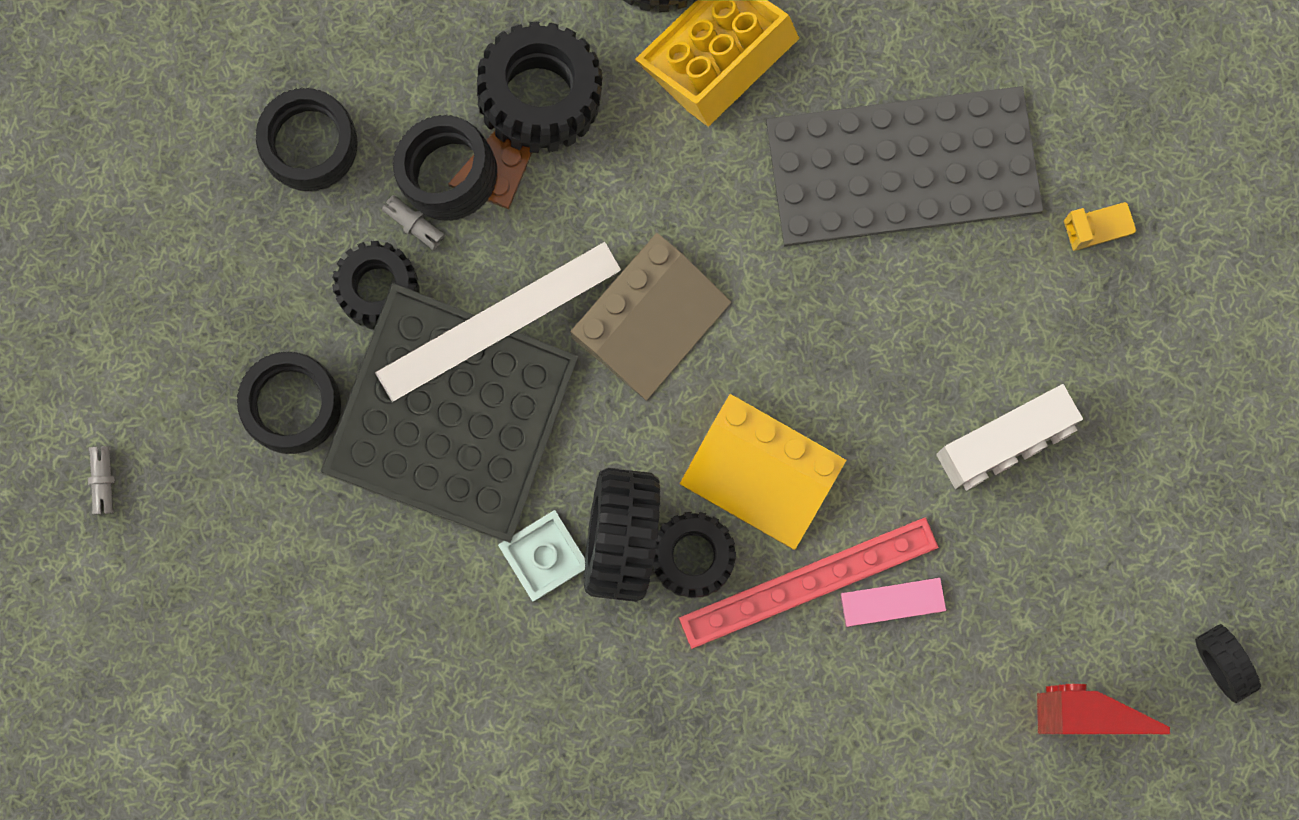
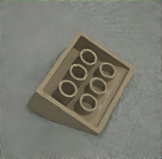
M656 233L570 331L571 338L647 401L726 310L731 301L679 250Z

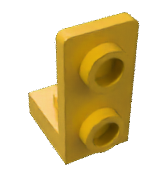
M1126 202L1085 213L1084 208L1071 211L1063 220L1073 251L1133 235L1136 232L1130 209Z

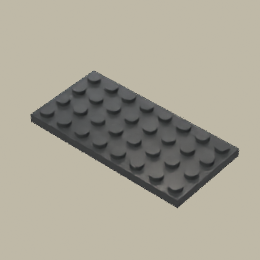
M1023 86L766 118L784 246L1034 215L1043 212Z

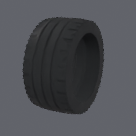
M313 88L288 90L272 99L258 119L256 145L259 156L271 175L292 189L311 192L329 188L331 185L339 182L349 172L350 167L354 163L358 143L354 123L344 106L326 92ZM305 111L320 112L327 115L335 123L339 133L338 144L333 154L322 164L309 169L293 168L286 165L279 157L275 147L276 136L281 126L290 117Z
M438 115L421 120V122L416 123L410 130L406 131L394 152L393 172L398 187L418 211L433 219L453 221L470 216V214L475 213L489 200L492 191L495 189L498 170L492 148L476 127L457 116ZM449 144H463L473 150L472 169L465 180L454 189L442 193H430L421 190L418 185L419 171L429 154Z
M277 352L260 359L245 373L238 389L237 409L245 430L254 440L274 452L297 454L316 448L330 436L339 420L341 398L334 378L317 360L301 353ZM294 371L305 374L315 381L321 393L322 405L318 417L310 427L298 434L283 435L271 431L264 425L258 414L257 401L260 390L269 379L279 373Z

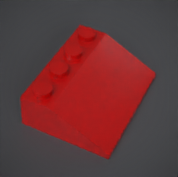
M1087 684L1046 686V693H1037L1038 734H1170L1169 726L1098 691H1087Z

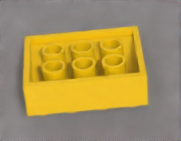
M697 0L636 57L635 61L681 106L709 127L800 38L790 16L768 0Z
M729 394L684 474L680 485L795 550L847 460Z

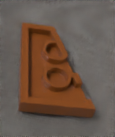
M494 131L486 141L493 150L498 174L496 185L494 186L495 189L492 191L488 202L509 209L532 153H530V147L522 146L521 150L511 147L509 139L502 142L495 136ZM474 155L448 183L449 187L455 188L465 180L472 169Z

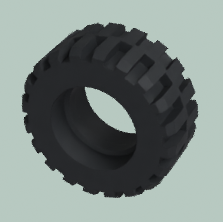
M539 21L529 22V27L523 28L522 24L512 26L511 33L507 34L505 31H502L495 37V44H488L484 50V58L479 61L477 77V105L479 112L484 115V123L488 129L492 130L495 128V136L502 142L509 139L511 147L521 150L522 146L530 147V153H539L540 148H547L550 153L558 151L560 144L569 147L576 143V135L583 137L589 131L590 124L595 122L598 115L603 80L602 69L598 68L599 59L595 52L589 53L590 44L584 38L577 40L576 32L569 28H566L565 31L558 29L559 24L549 22L548 26H540ZM536 68L546 69L561 76L568 84L570 93L556 104L537 107L517 99L510 91L508 84L516 75L523 71Z
M609 467L599 472L591 507L584 571L585 592L591 597L637 602L646 596L655 558L660 516V481L654 474Z

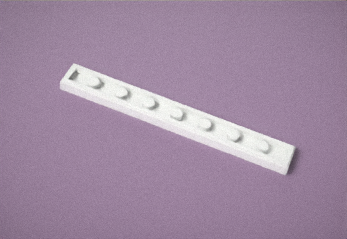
M603 242L380 369L375 374L393 402L618 273L621 269L607 244Z

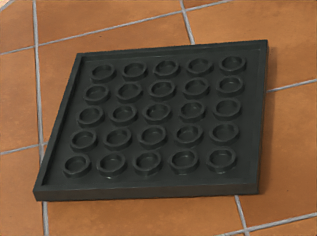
M392 283L320 473L511 543L578 356L515 331L392 402L375 372L475 316Z

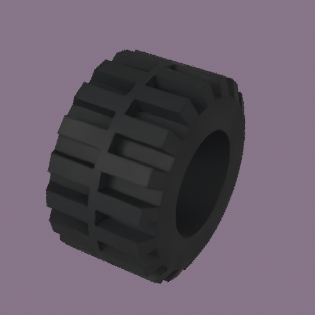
M371 241L369 246H366L364 242L357 244L359 249L354 252L351 248L345 252L347 258L345 260L339 259L337 262L339 269L333 272L332 277L335 281V284L332 285L333 292L337 297L336 300L340 307L355 323L360 326L364 324L369 329H374V326H376L385 299L369 302L359 296L357 291L358 283L365 273L373 269L388 270L393 274L395 284L419 293L418 277L409 258L407 259L404 252L399 248L397 250L394 249L392 244L385 242V245H380L379 241Z
M692 511L684 512L683 515H676L669 522L661 526L656 540L653 568L655 575L662 582V585L667 590L669 589L674 592L675 595L688 598L709 596L711 593L718 591L727 582L733 571L736 560L733 537L731 538L728 528L725 525L723 526L719 519L714 516L709 517L703 512H699V514L692 513ZM687 536H700L707 540L713 549V562L705 572L698 575H689L682 572L674 562L673 552L675 546L681 539Z

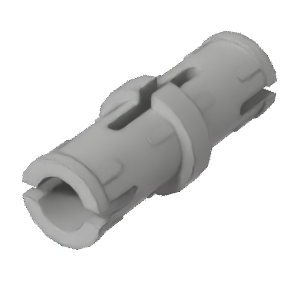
M392 195L386 203L389 206H383L382 212L404 227L403 231L406 234L412 233L430 247L432 251L436 250L440 245L439 240L443 241L446 234L425 220L423 213L420 211L415 212L398 199L396 195Z
M101 446L100 461L98 448H88L91 477H88V485H91L92 514H101V500L104 501V513H114L111 484L115 483L114 476H111L110 446Z

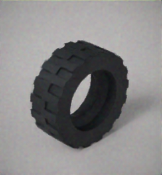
M1220 624L1196 637L1195 642L1200 657L1219 688L1232 702L1238 703L1261 689L1259 676L1249 656L1226 627Z

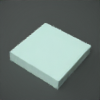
M555 510L513 535L511 543L503 541L498 544L532 602L585 570V558Z

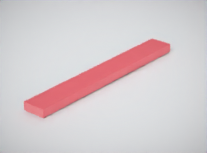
M925 517L679 617L689 645L693 649L931 552L939 547Z

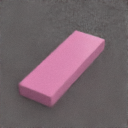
M940 578L840 594L846 627L946 611Z

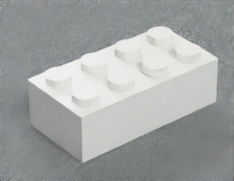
M1064 384L944 446L936 455L954 488L957 489L964 486L967 491L989 478L987 472L993 470L994 474L997 475L1012 467L1018 462L1017 456L1022 455L1024 460L1048 447L1046 441L1051 439L1054 445L1071 436V434L1078 431L1075 425L1082 421L1083 418Z

